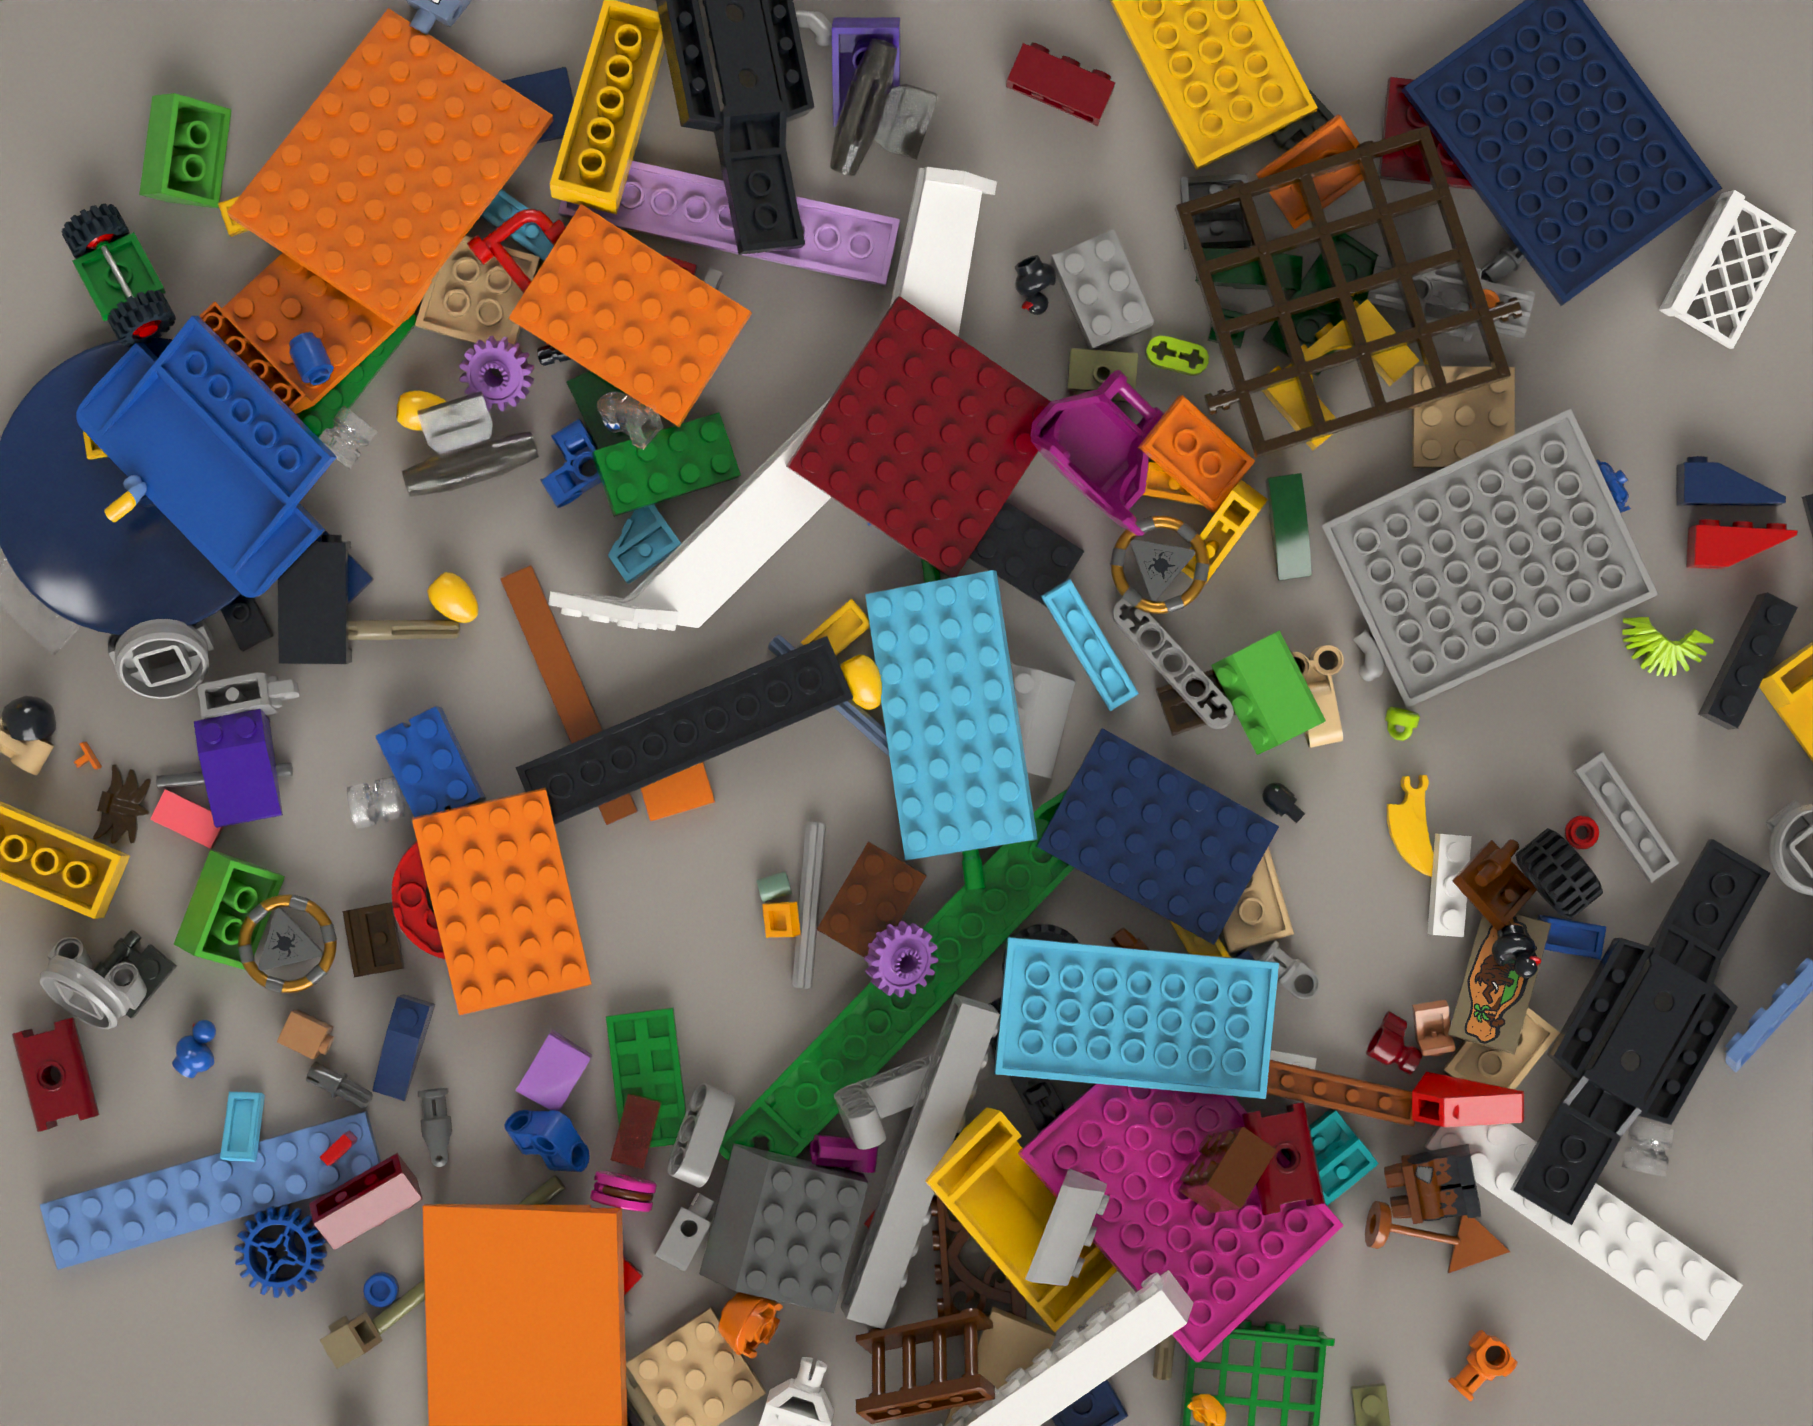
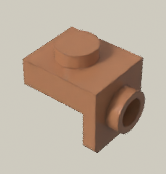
M1446 999L1412 1005L1415 1039L1423 1056H1441L1448 1052H1454L1456 1050L1454 1040L1448 1035L1450 1016Z

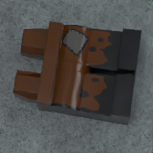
M1469 1144L1422 1152L1413 1156L1412 1154L1402 1155V1163L1384 1167L1387 1188L1406 1186L1407 1195L1390 1197L1393 1218L1412 1217L1413 1224H1420L1423 1221H1436L1447 1217L1467 1215L1468 1218L1481 1217V1207Z

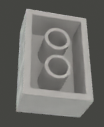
M1114 229L1052 255L1050 263L1055 270L1057 279L1088 349L1100 350L1152 327L1154 319Z

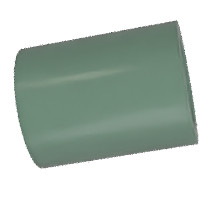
M786 871L757 880L763 902L792 894Z

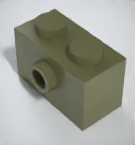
M1071 348L1069 352L1066 393L1078 395L1097 390L1116 370H1120L1127 377V382L1136 390L1138 353ZM1118 392L1111 399L1112 402H1127Z

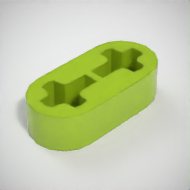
M1159 335L1150 340L1146 347L1145 355L1148 362L1155 367L1196 376L1201 374L1209 363L1208 352L1203 346L1180 339ZM1160 343L1166 344L1165 350L1176 353L1175 357L1165 355L1162 360L1156 359L1157 353L1152 351V347L1157 348ZM1195 351L1198 353V359L1203 361L1202 364H1197L1192 369L1189 367V361L1180 359L1179 355L1190 356Z

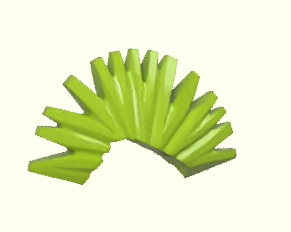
M1649 617L1623 618V623L1633 625L1632 627L1622 629V635H1630L1623 638L1624 642L1631 641L1625 646L1626 649L1638 647L1631 658L1634 660L1647 653L1640 667L1645 669L1649 666L1647 672L1651 673L1657 666V676L1660 675L1662 669H1664L1665 677H1668L1670 669L1672 676L1677 675V660L1686 672L1689 671L1690 667L1684 656L1700 663L1702 659L1697 654L1706 656L1707 652L1696 643L1713 644L1714 639L1695 628L1687 633L1684 638H1681L1680 641H1671L1652 626Z

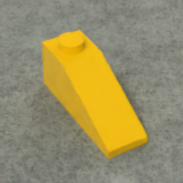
M1242 480L1230 492L1199 535L1206 546L1210 566L1207 582L1268 501L1266 497ZM1196 555L1182 569V572L1192 579L1194 578L1197 563Z

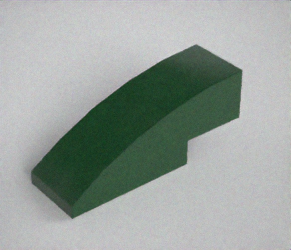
M1202 248L1206 261L1240 251L1235 249ZM1282 253L1271 256L1282 290L1301 291L1303 256ZM1258 261L1211 275L1214 286L1267 290Z
M1302 473L1269 477L1265 480L1278 581L1312 576Z

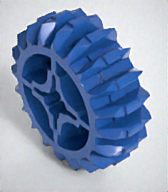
M288 1205L281 1206L279 1215L276 1208L270 1206L267 1208V1217L263 1212L258 1211L254 1214L256 1222L247 1220L244 1223L245 1228L249 1232L241 1231L237 1237L245 1242V1244H238L234 1247V1251L244 1253V1256L236 1259L235 1264L246 1265L247 1269L243 1270L240 1276L244 1278L249 1274L252 1275L253 1279L249 1282V1287L253 1288L259 1282L262 1284L260 1294H267L270 1288L273 1287V1297L279 1298L284 1288L286 1295L291 1297L295 1294V1287L303 1292L307 1289L306 1281L314 1283L318 1279L312 1270L322 1271L324 1269V1265L316 1259H322L327 1256V1251L317 1248V1246L325 1244L326 1239L324 1237L316 1239L314 1234L318 1233L319 1230L316 1226L312 1229L308 1226L312 1221L311 1215L306 1216L303 1220L299 1219L301 1215L300 1208L294 1209L291 1216H289ZM285 1225V1229L280 1233L278 1239L259 1237V1234L265 1227ZM296 1232L305 1243L306 1256L303 1255L304 1252L299 1250L294 1243ZM284 1242L283 1245L286 1247L284 1251H287L288 1255L286 1254L277 1262L279 1257L276 1256V1253L278 1251L274 1252V1248ZM256 1247L258 1248L257 1251L263 1253L267 1258L265 1270L257 1260ZM283 1264L293 1266L299 1264L303 1266L302 1270L295 1276L287 1278L276 1277Z

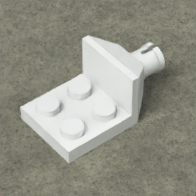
M802 1357L797 1378H791L769 1390L759 1426H831L834 1409L824 1388L820 1386L824 1372H826L828 1367L827 1364L817 1360L814 1372L810 1374L813 1358Z

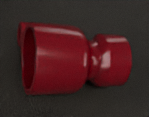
M1388 1011L1383 1018L1381 1026L1371 1038L1366 1055L1384 1065L1396 1063L1398 1069L1408 1075H1411L1416 1070L1422 1059L1419 1049L1404 1045L1407 1021Z

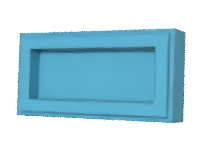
M229 1091L220 1154L222 1160L256 1162L265 1099L263 1093Z

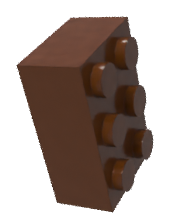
M868 841L817 930L865 958V956H868V944L873 942L877 932L881 933L887 929L888 924L898 926L927 875Z
M1243 1126L1213 1133L1212 1136L1208 1134L1198 1148V1152L1201 1154L1195 1164L1190 1163L1180 1177L1183 1183L1178 1191L1210 1213L1241 1209L1277 1150Z

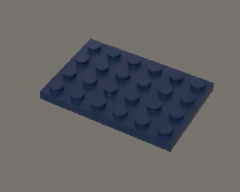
M1101 728L1036 847L1214 945L1279 826Z

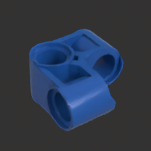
M580 419L551 435L567 462L544 479H540L557 508L573 502L584 492L601 483L598 471L590 477L582 474L584 463L594 460L592 452L597 449Z
M519 1110L506 1120L504 1124L505 1130L522 1154H539L547 1168L552 1171L582 1172L587 1168L590 1159L588 1146L573 1127L572 1121L563 1113L555 1110Z

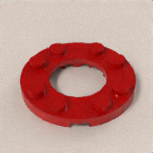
M415 841L400 859L392 880L394 915L401 930L413 944L430 955L445 959L435 914L429 907L427 900V881L418 843Z

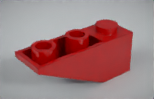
M1699 520V525L1688 528L1686 568L1723 569L1797 536L1798 530H1787V524L1766 523V528H1753V522L1734 521L1732 527L1720 526L1719 520Z
M1426 1071L1412 1091V1121L1440 1127L1522 1123L1524 1121V1091Z

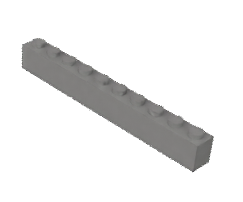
M954 994L840 1306L846 1319L885 1329L887 1320L892 1319L895 1314L898 1290L906 1284L908 1263L910 1258L915 1257L920 1244L919 1233L922 1225H927L931 1215L930 1203L935 1192L925 1180L953 1144L956 1133L960 1132L965 1124V1108L968 1100L971 1101L976 1094V1078L979 1070L983 1069L987 1064L989 1050L987 1048L990 1040L999 1031L1000 1014L990 1004Z

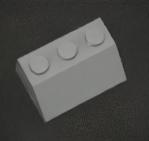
M1011 663L1027 773L1051 779L1075 681Z
M1070 1168L1068 1169L1025 1280L1035 1283L1068 1286L1071 1276L1078 1278L1085 1261L1084 1258L1079 1257L1083 1245L1090 1247L1097 1231V1227L1092 1226L1096 1214L1103 1216L1110 1196L1104 1194L1107 1183Z

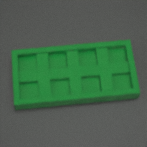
M719 412L682 423L680 427L672 426L592 452L614 517L741 476Z
M674 1007L606 1016L622 1151L674 1145L686 1113Z

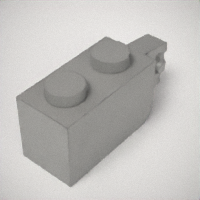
M259 672L197 685L201 717L203 719L261 709L265 715L279 713L278 708L282 707V701L300 696L298 683L294 679L279 681L277 676L269 677L266 673Z

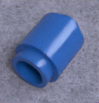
M312 332L302 333L294 337L289 342L291 348L289 354L302 381L312 385L326 382L330 378L334 367L321 339L315 337V334Z

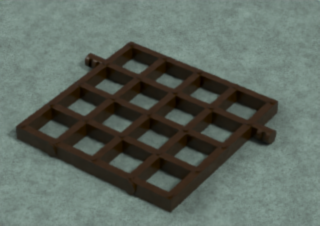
M1429 126L1374 143L1373 141H1366L1359 144L1355 149L1251 182H1236L1228 186V189L1176 205L1175 212L1233 390L1227 392L1224 389L1218 390L1217 395L1214 396L1211 393L1204 395L1205 403L1210 415L1216 414L1217 409L1222 408L1225 411L1230 409V405L1238 403L1255 458L1496 383L1511 376L1494 322L1498 320L1501 323L1507 322L1511 316L1514 319L1522 317L1521 306L1517 297L1508 299V303L1500 301L1495 304V307L1489 309ZM1418 145L1433 190L1388 204L1373 159ZM1358 164L1373 209L1327 223L1313 178ZM1298 183L1313 228L1267 242L1252 197ZM1239 202L1253 247L1206 261L1192 216ZM1438 204L1453 249L1407 263L1392 218ZM1378 223L1392 269L1346 282L1332 237ZM1318 242L1332 287L1286 302L1271 256ZM1258 261L1272 306L1226 321L1211 275ZM1457 263L1472 309L1427 323L1412 277ZM1397 282L1412 328L1366 342L1352 296ZM1337 301L1352 347L1305 361L1291 315ZM1277 320L1292 366L1245 381L1231 334ZM1477 323L1492 369L1447 383L1432 337ZM1417 342L1432 388L1386 402L1371 356ZM1357 361L1372 407L1325 422L1310 375ZM1297 380L1311 426L1265 441L1250 394Z

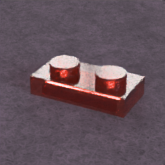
M631 1093L628 1094L611 1161L644 1169L661 1101Z

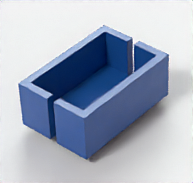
M435 706L408 719L411 726L409 723L402 722L375 736L414 817L449 810L450 808H445L449 805L452 809L471 805L486 798L442 707Z

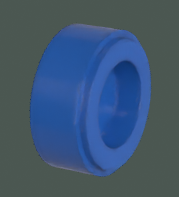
M387 1272L373 1274L364 1285L365 1299L375 1307L390 1305L399 1293V1284L396 1278Z

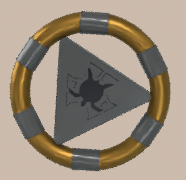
M1150 516L1136 521L1135 524L1144 533L1156 528L1176 531V533L1191 544L1193 550L1135 540L1134 538L1137 535L1126 529L1118 538L1113 548L1110 563L1113 582L1117 590L1133 607L1148 613L1166 614L1183 609L1197 598L1207 582L1210 565L1208 552L1198 532L1186 522L1173 517ZM1130 543L1151 600L1143 598V596L1129 586L1125 578L1123 567L1126 549ZM1196 555L1197 563L1194 580L1190 587L1179 596L1165 601H1156L1193 556Z
M294 894L274 896L259 903L245 918L238 939L241 963L250 977L265 987V989L279 993L300 992L316 985L332 966L337 948L334 925L327 913L310 899ZM281 907H290L307 912L318 922L323 937L324 951ZM275 909L258 966L255 962L251 946L252 932L256 924L270 911ZM322 956L320 962L306 976L297 980L286 981L268 976L263 972L264 970Z

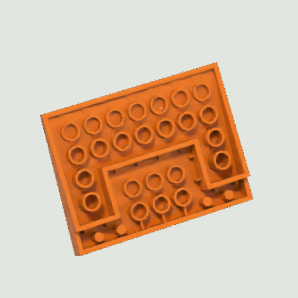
M424 1204L422 1207L429 1426H627L622 1208H591V1205Z

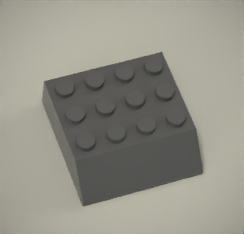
M733 1143L699 1274L736 1292L834 1313L868 1187V1181L864 1173L838 1167L812 1164V1161Z

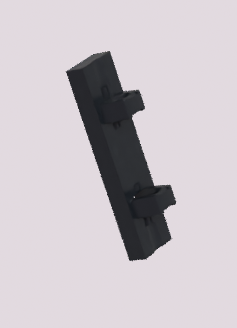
M1001 997L988 1003L992 1005L999 1014L1001 1006ZM998 1033L995 1037L991 1038V1042L995 1050L997 1047ZM1009 1076L1038 1131L1047 1127L1065 1110L1049 1079ZM1041 1083V1085L1038 1088L1032 1091H1026Z

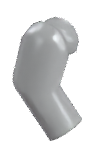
M795 10L798 27L810 28L816 34L815 42L818 45L828 46L832 43V24L822 13Z
M1366 629L1353 640L1365 653V664L1359 668V674L1364 680L1372 681L1383 673L1384 658L1375 639Z

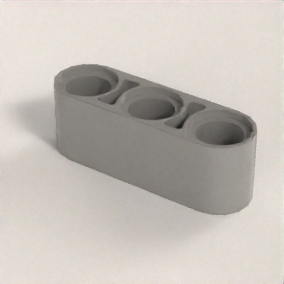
M701 1083L696 1087L668 1161L667 1172L669 1175L698 1188L707 1182L734 1109V1096L705 1083Z

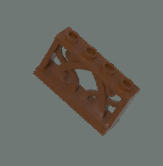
M933 1196L930 1203L931 1217H938L939 1230H932L933 1251H940L941 1264H934L936 1285H943V1298H937L938 1318L960 1313L954 1305V1296L957 1292L963 1291L966 1293L967 1299L964 1303H968L973 1298L974 1291H976L981 1296L975 1309L983 1312L987 1298L998 1302L1011 1304L1012 1311L1006 1312L1027 1320L1025 1299L1007 1277L1003 1282H999L995 1278L994 1286L989 1285L992 1274L995 1270L999 1269L994 1262L987 1268L982 1281L973 1275L960 1261L958 1254L971 1235L959 1221H953L949 1218L946 1205L938 1196ZM946 1227L951 1231L958 1232L951 1241L948 1249L946 1242ZM948 1265L961 1279L954 1282L950 1287ZM983 1312L987 1317H989L990 1312Z

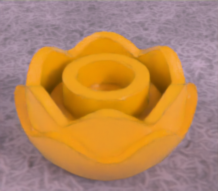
M1199 1394L1191 1398L1192 1401L1187 1407L1193 1410V1418L1196 1421L1204 1423L1205 1426L1225 1425L1226 1411L1216 1398L1210 1394Z

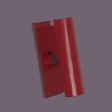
M74 1017L54 1022L55 1030L34 1035L33 1030L28 1029L12 1034L37 1132L58 1126L57 1119L78 1114L81 1121L100 1115ZM53 1066L57 1067L61 1073V1079L58 1083L51 1077L50 1071Z
M1304 1102L1286 1106L1287 1113L1261 1117L1260 1110L1242 1114L1244 1127L1277 1150L1256 1183L1263 1215L1281 1212V1204L1306 1200L1307 1206L1325 1203ZM1281 1149L1287 1151L1290 1156V1163L1286 1168L1281 1167L1277 1162V1154Z

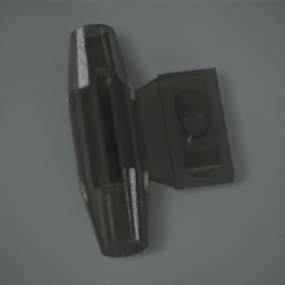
M872 38L852 76L836 125L830 168L839 173L855 176L874 139L886 151L916 160L918 158L938 95L908 84L892 87L898 49L896 45L881 39Z
M480 391L417 411L427 444L437 454L403 470L402 475L410 497L449 492L502 476L538 458L539 454L531 431L491 437L493 423L484 395Z

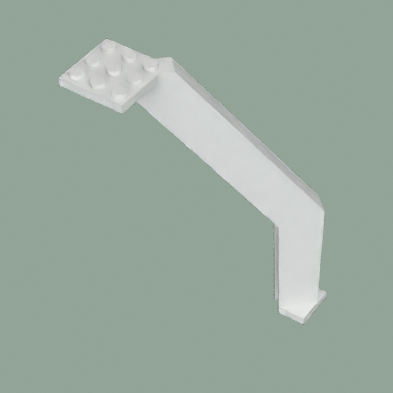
M933 167L918 168L890 307L895 299L900 296L956 336L959 335L982 194L995 195L997 181L966 171ZM830 399L630 595L625 598H619L609 595L550 591L548 605L561 607V614L575 617L583 615L589 617V620L616 622L617 626L638 629L640 627L653 630L659 628L671 631L676 630V625L699 628L831 498L786 467Z

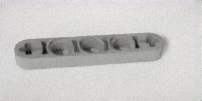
M1124 598L1118 601L1113 610V618L1117 627L1209 727L1213 729L1227 727L1231 723L1234 714L1230 701L1150 613L1133 607ZM1123 607L1127 610L1136 609L1134 617L1139 624L1142 623L1143 619L1147 620V623L1141 625L1135 634L1131 632V630L1135 629V624L1128 618L1124 621L1120 619ZM1147 630L1156 631L1160 636V642L1155 647H1146L1141 642V635ZM1169 655H1177L1183 661V666L1177 672H1169L1163 666L1164 659ZM1194 679L1202 681L1205 685L1203 695L1199 697L1190 696L1186 691V684ZM1210 693H1213L1216 697L1211 698V703L1218 709L1222 706L1226 708L1224 712L1226 719L1221 720L1219 717L1214 720L1211 719L1212 709L1206 703L1203 708H1200L1198 704L1206 701Z

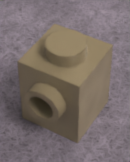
M367 1312L360 1314L350 1321L346 1316L340 1318L328 1326L331 1332L320 1339L336 1369L360 1357L383 1341Z

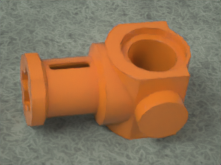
M1479 1330L1469 1341L1468 1345L1471 1347V1353L1466 1357L1468 1364L1455 1378L1451 1377L1448 1380L1470 1402L1474 1399L1473 1393L1486 1379L1492 1381L1496 1376L1502 1375L1506 1377L1518 1364L1511 1356L1510 1349L1502 1340L1496 1336L1487 1335L1483 1330ZM1495 1345L1500 1346V1356L1494 1361H1487L1485 1357L1487 1349Z

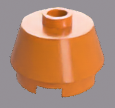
M738 1292L723 1307L718 1332L737 1355L744 1354L753 1359L757 1356L755 1349L759 1344L763 1342L768 1345L780 1323V1319L775 1317L776 1311H780L783 1306L772 1299Z

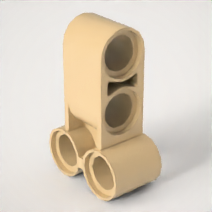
M1332 645L1315 648L1309 659L1300 652H1291L1293 657L1300 661L1302 665L1301 673L1326 720L1324 723L1304 732L1308 747L1312 748L1342 742L1343 732L1331 676L1338 673L1344 664L1342 652ZM1324 651H1328L1334 656V665L1329 670L1322 669L1318 663L1319 655Z

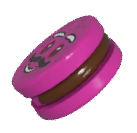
M595 1172L594 1180L597 1181L594 1183V1190H591L590 1199L592 1201L633 1211L650 1212L652 1210L653 1202L651 1200L657 1187L655 1182L621 1173Z

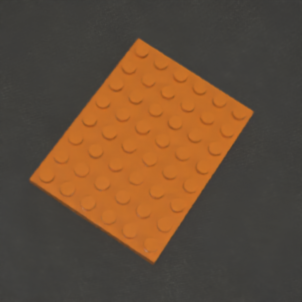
M388 8L227 213L231 219L396 327L554 120L551 113L431 35H426L410 27L411 22Z

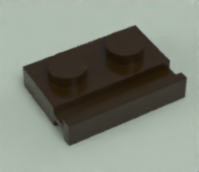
M1214 670L1203 672L1227 698ZM1194 679L1186 684V691L1190 696L1199 697L1205 692V685L1202 681ZM1170 684L1156 689L1172 736L1207 725ZM1210 693L1206 701L1198 704L1200 708H1203L1206 703L1212 709L1211 719L1225 718L1224 712L1226 708L1222 706L1218 709L1211 703V698L1216 697L1213 693Z
M392 902L342 911L354 978L404 969Z

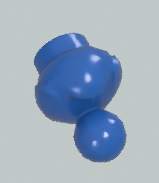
M201 1020L194 1023L192 1035L182 1037L177 1042L176 1057L172 1061V1065L185 1077L194 1078L198 1072L207 1071L215 1063L213 1053L205 1044L212 1041L216 1035V1028L211 1021Z

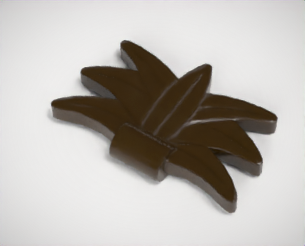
M112 765L111 785L107 792L102 791L97 809V811L102 812L101 822L93 839H99L113 826L112 844L121 839L126 831H128L130 843H135L138 830L137 816L149 815L150 813L140 803L149 790L151 779H146L138 788L136 773L133 769H130L127 780L123 785L122 775L118 766Z

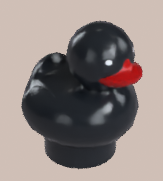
M1035 255L1022 260L1015 266L1018 274L1015 288L1019 294L1027 296L1026 301L1022 304V309H1027L1034 315H1040L1047 310L1049 302L1045 294L1039 291L1049 285H1055L1056 273L1051 265L1042 263L1040 257Z
M1507 925L1497 931L1498 939L1492 946V955L1495 962L1502 967L1505 964H1514V970L1519 977L1531 978L1538 970V965L1541 963V959L1533 956L1536 951V945L1534 940L1525 934L1524 927L1520 925Z

